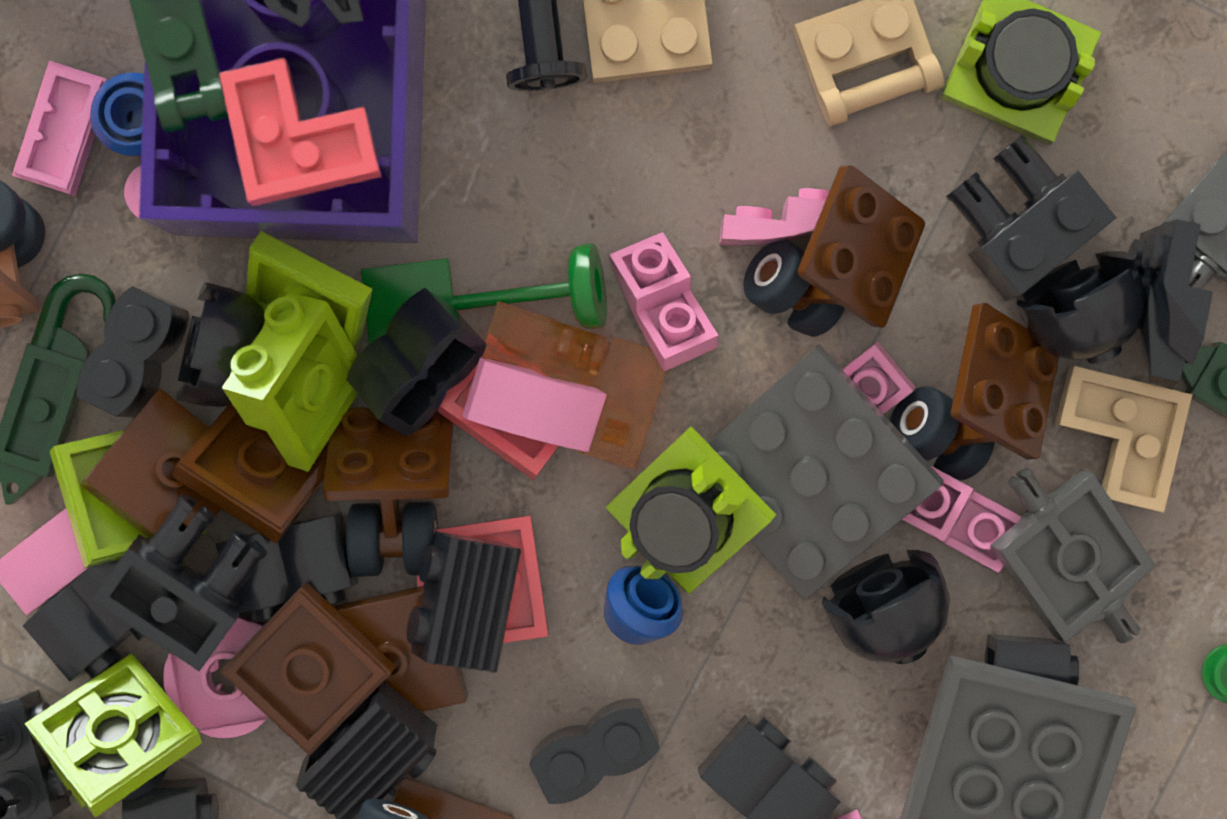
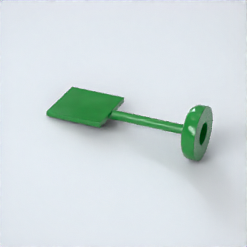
M594 243L581 244L571 250L568 258V281L456 296H453L449 258L361 269L362 284L372 288L366 318L369 344L386 334L388 325L398 309L411 296L424 288H427L452 305L456 311L570 296L574 315L582 327L595 329L603 328L606 325L607 297L604 272L598 249Z

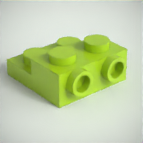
M288 291L284 297L275 299L267 306L264 313L265 323L253 343L235 353L231 360L232 371L230 377L222 389L246 425L265 430L289 466L308 472L342 420L343 415L358 395L346 380L348 372L358 355L328 302Z

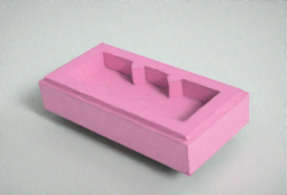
M49 61L12 176L76 197L96 135L90 117L92 101L99 88L108 79Z

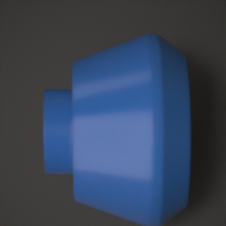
M123 73L112 77L99 88L92 101L90 117L96 136L107 148L121 155L140 156L142 153L144 74Z
M638 565L625 566L613 574L607 585L604 604V619L609 629L619 639L633 645L647 644L671 635L677 630L683 619V605L675 584L665 574L660 579H645L640 574L642 566Z

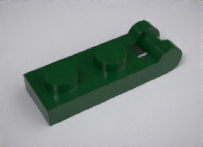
M129 0L154 91L158 116L165 133L185 129V121L209 116L211 122L228 118L219 75L220 70L201 0ZM198 75L201 90L179 96L175 81Z

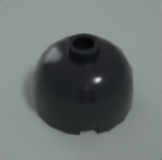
M1124 251L1097 253L1095 255L1099 265L1081 270L1076 259L1054 268L1022 294L1025 301L1017 300V307L1026 328L1039 345L1043 346L1054 356L1071 360L1086 359L1091 364L1108 361L1120 354L1122 351L1121 345L1133 336L1142 323L1146 306L1145 291L1139 269L1133 255Z
M204 282L197 299L204 301L201 317L192 315L178 381L189 383L190 385L184 384L177 392L176 399L202 406L225 407L233 405L222 389L232 371L231 360L237 351L251 345L265 323V311L249 295L228 287Z
M917 549L906 550L910 560L892 563L888 553L876 556L854 566L830 585L834 597L831 601L823 597L822 605L832 627L847 649L858 657L880 663L894 662L900 665L912 663L925 655L927 648L935 642L947 625L950 605L946 580L938 561L931 553Z

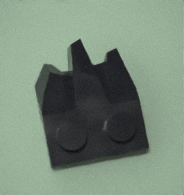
M1179 219L1142 232L1140 240L1134 239L1128 251L1135 259L1145 291V314L1138 328L1150 383L1173 390L1180 382L1185 360L1190 365H1194L1204 339L1213 291L1189 287L1201 224Z

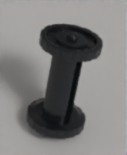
M518 0L526 65L513 69L506 74L507 87L510 90L540 91L564 88L585 81L587 79V70L584 63L564 61L557 0Z

